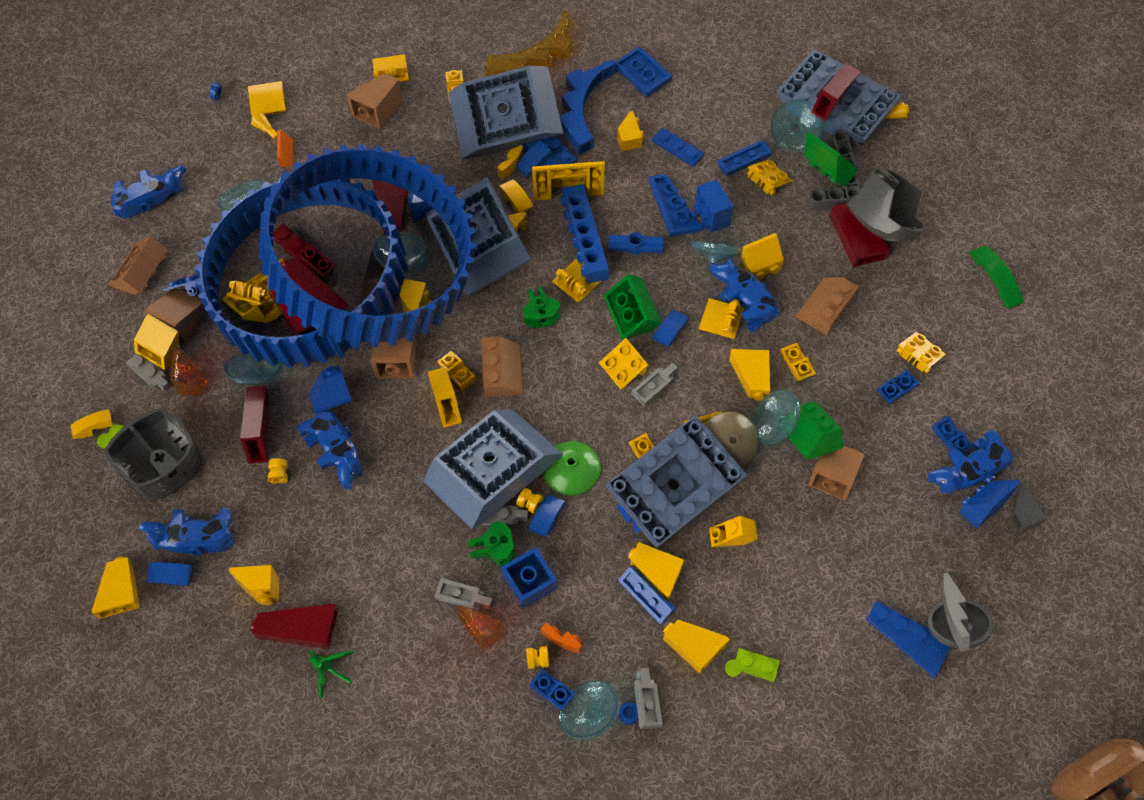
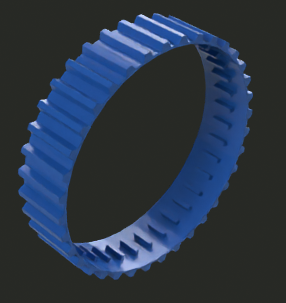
M358 144L357 149H348L346 145H341L340 150L333 152L329 148L323 149V154L319 156L311 153L307 155V161L303 164L297 161L293 163L291 173L283 172L280 184H273L271 187V197H266L264 212L261 214L259 259L262 260V275L268 276L267 288L276 291V302L278 304L285 303L288 307L287 314L290 317L297 315L302 319L301 326L304 328L313 326L318 329V335L321 337L325 334L335 336V342L338 343L346 339L351 340L354 346L359 347L361 342H370L372 347H378L379 342L388 341L391 346H394L398 339L405 338L407 341H412L414 335L418 332L426 335L429 333L432 324L439 326L442 324L444 315H450L453 312L455 303L461 299L473 265V255L476 249V244L473 243L475 229L469 227L472 216L464 212V199H457L455 196L456 188L454 186L448 187L444 183L445 177L442 174L435 175L432 173L430 165L422 166L416 163V157L414 156L408 158L400 156L399 151L395 149L390 153L383 151L381 146H376L374 149H366L363 144ZM348 178L382 181L413 193L430 205L441 216L455 238L459 251V267L451 287L447 288L445 293L421 308L407 313L387 316H370L347 312L325 304L305 292L282 268L276 257V250L273 251L274 224L277 222V216L293 198L316 185Z
M279 177L278 182L273 184H280L281 177ZM349 178L316 185L293 198L283 208L282 212L280 211L279 215L303 207L336 205L361 211L378 221L381 227H384L390 244L386 267L374 290L351 313L370 316H387L388 314L395 313L396 307L394 304L396 300L400 299L401 286L404 279H407L404 271L408 270V264L405 259L407 254L391 212H388L384 201H378L373 190L366 192L361 182L352 184ZM265 182L261 189L247 191L248 196L243 200H234V207L229 211L223 210L221 212L223 218L219 223H212L210 226L213 231L210 236L203 238L202 241L205 244V248L198 251L197 254L201 261V264L195 266V271L200 277L195 281L196 286L201 292L198 296L204 304L205 310L232 347L237 346L244 356L250 353L257 362L266 359L270 366H276L281 362L285 363L287 368H292L295 363H303L305 367H310L313 361L320 360L322 364L328 362V358L337 355L339 358L344 357L346 350L351 347L357 350L360 346H354L351 340L346 339L341 343L335 342V336L329 334L321 337L318 335V330L290 337H266L251 334L233 326L231 321L227 320L222 313L223 310L219 305V285L222 273L235 249L247 236L261 226V214L264 212L266 197H271V187L273 185Z

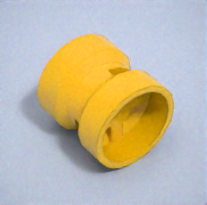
M280 458L269 460L268 468L270 472L268 473V482L276 484L288 481L286 470H288L289 462Z
M524 488L517 499L516 505L521 508L525 507L530 513L535 514L543 501V497L539 494H533L528 488Z
M541 646L539 649L526 648L528 669H535L536 666L549 667L547 646Z

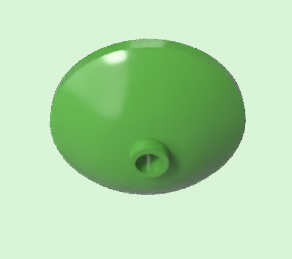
M567 441L556 445L555 447L563 456L543 472L546 483L554 491L568 496L580 495L593 488L601 473V463L596 452L588 445L576 441ZM573 461L575 464L569 465L568 462Z

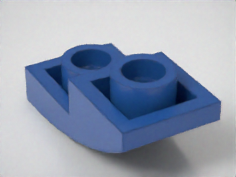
M539 140L526 152L515 167L528 179L532 175V167L539 166V164L552 155V152Z
M672 310L657 329L653 339L669 347L677 339L681 329L688 323L689 317Z
M906 369L896 378H891L880 386L877 391L888 404H891L919 386V382Z
M949 415L931 425L935 434L950 451L958 448L964 454L973 448L965 433L958 431Z
M547 494L531 521L529 531L547 537L556 525V518L565 507V501Z
M150 562L146 582L150 584L189 586L192 565Z
M544 669L529 684L533 690L561 711L576 695L560 680L557 681Z

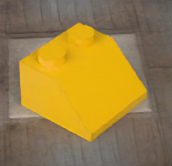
M771 234L743 246L740 267L751 272L759 281L765 275L770 273L776 274L782 269L784 258L777 234Z
M271 565L229 568V572L236 582L261 605H271L273 602L279 601V577Z

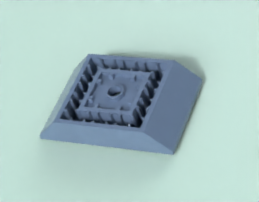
M813 49L777 90L778 96L788 111L825 132L833 135L834 131L842 129L848 133L850 144L865 142L900 100L901 95L859 73L855 83L840 101L841 105L837 106L826 122L811 113L812 108L822 89L844 64Z
M526 66L464 82L448 92L463 159L563 134L548 67ZM501 105L508 107L505 113L498 111Z
M488 177L456 195L457 199H464V212L472 216L469 227L477 226L473 243L476 244L473 255L474 261L464 288L468 296L531 261L524 244ZM434 209L426 212V218L456 276L459 267V251L455 238L446 222Z
M513 409L493 410L433 459L423 481L457 516L474 530L560 459L563 454ZM488 456H494V457H495V458H494L492 461H490V462H486V461H485V459H486Z
M695 415L605 484V487L652 544L658 548L728 493L747 474ZM670 480L676 481L678 489H670L668 482Z

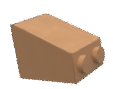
M385 73L347 94L352 116L379 129L383 127L402 102L399 80Z
M173 288L146 308L144 313L146 316L149 314L166 325L175 328L179 332V341L186 343L207 314V311L199 296H190L186 289Z
M415 335L412 341L402 338L398 339L394 346H391L387 341L379 342L378 347H373L371 363L376 378H414Z
M843 446L844 448L819 457L808 486L845 501L864 454L855 448Z

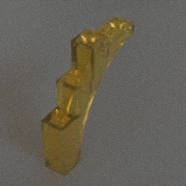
M569 11L562 12L560 21L555 29L537 45L512 54L487 55L485 64L486 77L526 66L548 67V65H552V58L570 60V54H574V44H572V37H570V31H568V28H572V18H569Z

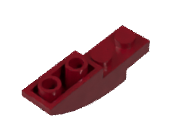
M284 223L273 232L274 241L284 249V252L293 259L300 261L313 274L325 279L337 267L311 243L307 244Z

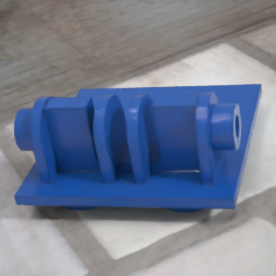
M194 274L188 278L176 279V281L168 283V287L162 290L165 291L185 285L187 293L190 296H195L201 293L195 283L200 277L198 274Z

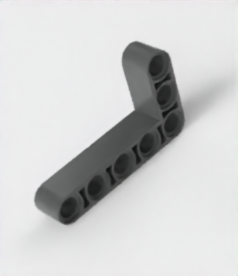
M842 129L834 131L830 143L831 148L855 166L848 133ZM857 172L846 186L839 183V187L812 190L808 201L809 208L813 211L831 210L832 206L836 204L848 203L860 188Z

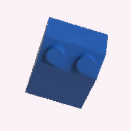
M1017 479L991 481L986 486L982 484L975 490V496L972 498L968 496L962 501L961 505L963 507L959 512L977 529L1004 506L1021 482Z

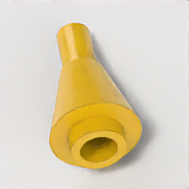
M901 102L894 106L883 120L888 118L907 119V115L910 114L908 105Z
M263 112L254 114L251 119V125L268 133L275 140L277 132L272 128Z

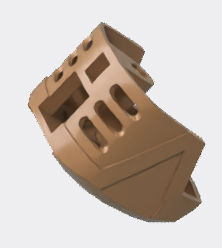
M1127 738L1112 739L1099 743L1086 754L1062 767L1052 782L1050 791L1057 800H1088L1090 796L1101 789L1104 790L1089 800H1134L1144 794V748L1139 742ZM1118 778H1125V782L1115 789L1109 787V784ZM1124 788H1132V792L1125 797L1118 799L1116 796Z

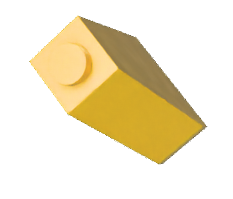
M731 349L729 360L748 397L754 398L757 401H762L765 398L768 399L770 393L769 350Z
M446 367L429 371L428 376L443 428L462 423L456 396Z
M638 542L636 548L632 547L628 559H631L630 566L634 565L669 601L682 570L684 560Z
M118 557L106 564L92 608V613L98 619L140 608L134 566L128 557Z
M677 620L674 624L672 622L669 623L663 631V640L700 674L723 651L730 641L727 636L681 620Z

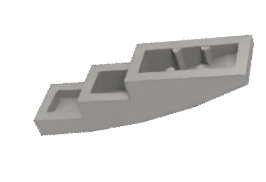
M944 573L943 604L946 620L960 651L969 650L970 634L967 631L966 599L950 575Z

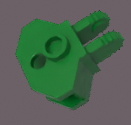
M542 286L538 287L539 296L535 297L533 291L527 289L529 302L522 309L524 324L534 329L554 325L561 317L559 301L549 298L544 293Z
M501 521L492 522L487 533L482 534L483 537L470 539L467 542L469 547L483 545L485 549L470 552L469 556L471 559L486 557L487 560H493L500 567L511 562L515 555L511 530Z

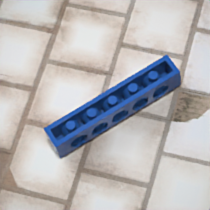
M584 185L563 188V195L560 196L561 205L566 207L564 210L565 219L570 222L568 228L569 233L574 236L572 238L573 247L578 250L576 252L577 261L582 263L580 267L581 275L586 278L587 284L609 280V268Z

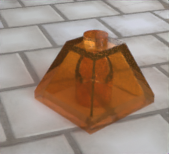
M175 345L170 381L180 396L202 395L203 389L207 387L206 378L203 377L201 371L181 347Z
M462 605L456 607L460 621L483 652L504 637L502 631L504 627L498 619L494 620L491 615Z

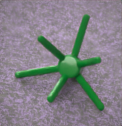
M309 650L311 655L309 662L318 670V697L320 699L323 696V685L326 684L324 672L329 671L348 684L352 683V680L330 666L332 661L352 654L353 650L339 652L327 657L323 655L317 656L313 650Z

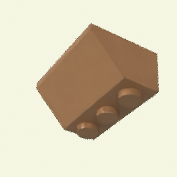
M151 236L136 242L108 285L133 295L143 293L148 287V284H146L148 280L156 275L157 266L165 261L167 257L165 254L168 249Z
M844 277L824 278L795 317L823 334L828 335L856 297L859 286Z
M500 336L481 338L485 397L523 395L520 344Z

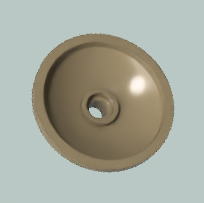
M722 412L710 418L705 424L741 468L750 463L756 455L759 444L758 433L754 424L746 416L737 412ZM731 437L735 438L734 444H731L729 441Z

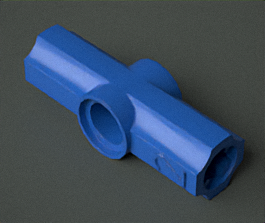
M638 232L631 233L629 236L609 235L608 251L629 252L634 255H638L641 252L662 253L663 237L643 236Z

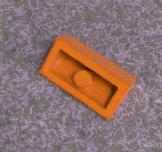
M278 130L277 158L281 167L293 166V138L282 130Z

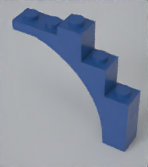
M613 59L593 69H589L585 73L578 69L566 75V86L571 92H567L562 96V107L567 113H563L560 116L563 134L579 155L594 148V137L588 130L583 117L585 102L599 82L616 74V63Z

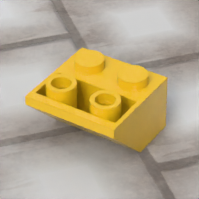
M404 279L399 294L404 313L421 308L432 302L429 300L430 291L427 290L425 282Z
M148 314L134 339L135 353L166 370L180 356L179 332Z

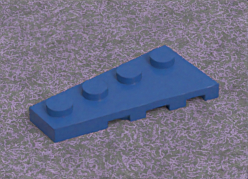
M666 174L649 177L650 187L670 237L704 230L705 227L697 221L695 213L686 206L687 202L678 195V190Z
M876 601L866 620L935 679L950 646L942 644L935 639L925 626Z

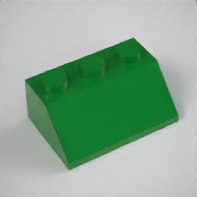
M809 131L806 133L804 156L810 160L808 164L815 170L819 167L818 172L825 177L830 175L829 180L834 184L838 185L840 183L846 186L859 169Z
M627 274L603 295L622 340L649 333L662 323L641 277Z
M816 401L798 406L782 428L784 435L806 460L844 448L841 427Z

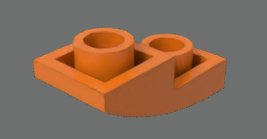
M545 623L541 627V634L555 645L574 653L580 654L582 652V641L576 634L571 635L567 631L561 637L562 633L556 626L553 625L551 627L548 623Z

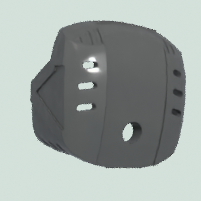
M874 168L858 192L847 203L855 218L866 229L883 240L895 242L916 240L926 230V226L916 217L922 191L907 179L889 169Z
M162 408L146 412L129 422L110 440L105 448L106 457L114 470L138 496L148 501L166 498L177 491L197 473L202 462L200 449L185 425L178 417H174Z

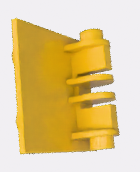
M405 54L372 59L375 78L385 73L389 76H394L399 82L409 81Z
M769 159L747 167L749 169L747 172L748 178L756 185L760 184L759 188L764 187L762 190L767 195L773 196L777 192L775 188L793 181L788 177L787 173L781 171Z
M576 258L566 269L561 270L559 268L556 271L557 277L552 280V283L579 303L602 281L587 284L586 278L581 275L580 267L582 263H578Z
M237 280L230 281L229 288H231V291L226 294V296L232 297L233 300L247 301L255 306H259L271 298L264 287L253 284L249 285Z
M709 298L699 329L735 339L744 308L741 307L738 300H733L728 304Z
M917 332L900 343L897 349L898 355L905 360L908 359L907 362L915 358L912 365L914 366L918 362L916 368L926 374L930 372L934 364L946 355L938 346L933 345L926 340L925 336Z
M627 338L599 362L620 390L639 374L641 376L647 373L646 368L649 366Z

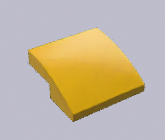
M282 81L248 86L252 117L260 112H263L265 115L286 112Z

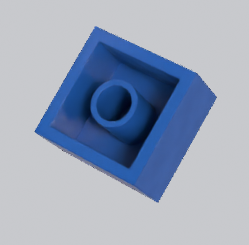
M715 179L697 186L694 210L697 215L702 217L703 226L708 228L711 233L730 226L733 205L718 180Z
M536 547L500 567L503 579L522 609L558 588L557 579Z

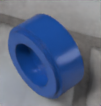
M212 83L209 93L210 99H219L222 92V85L220 83Z
M632 702L624 703L619 709V718L624 724L632 725L639 720L637 705Z

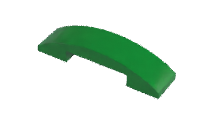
M982 246L969 252L977 265L983 267L999 290L998 295L1007 309L1024 303L1015 278L993 250L987 246Z

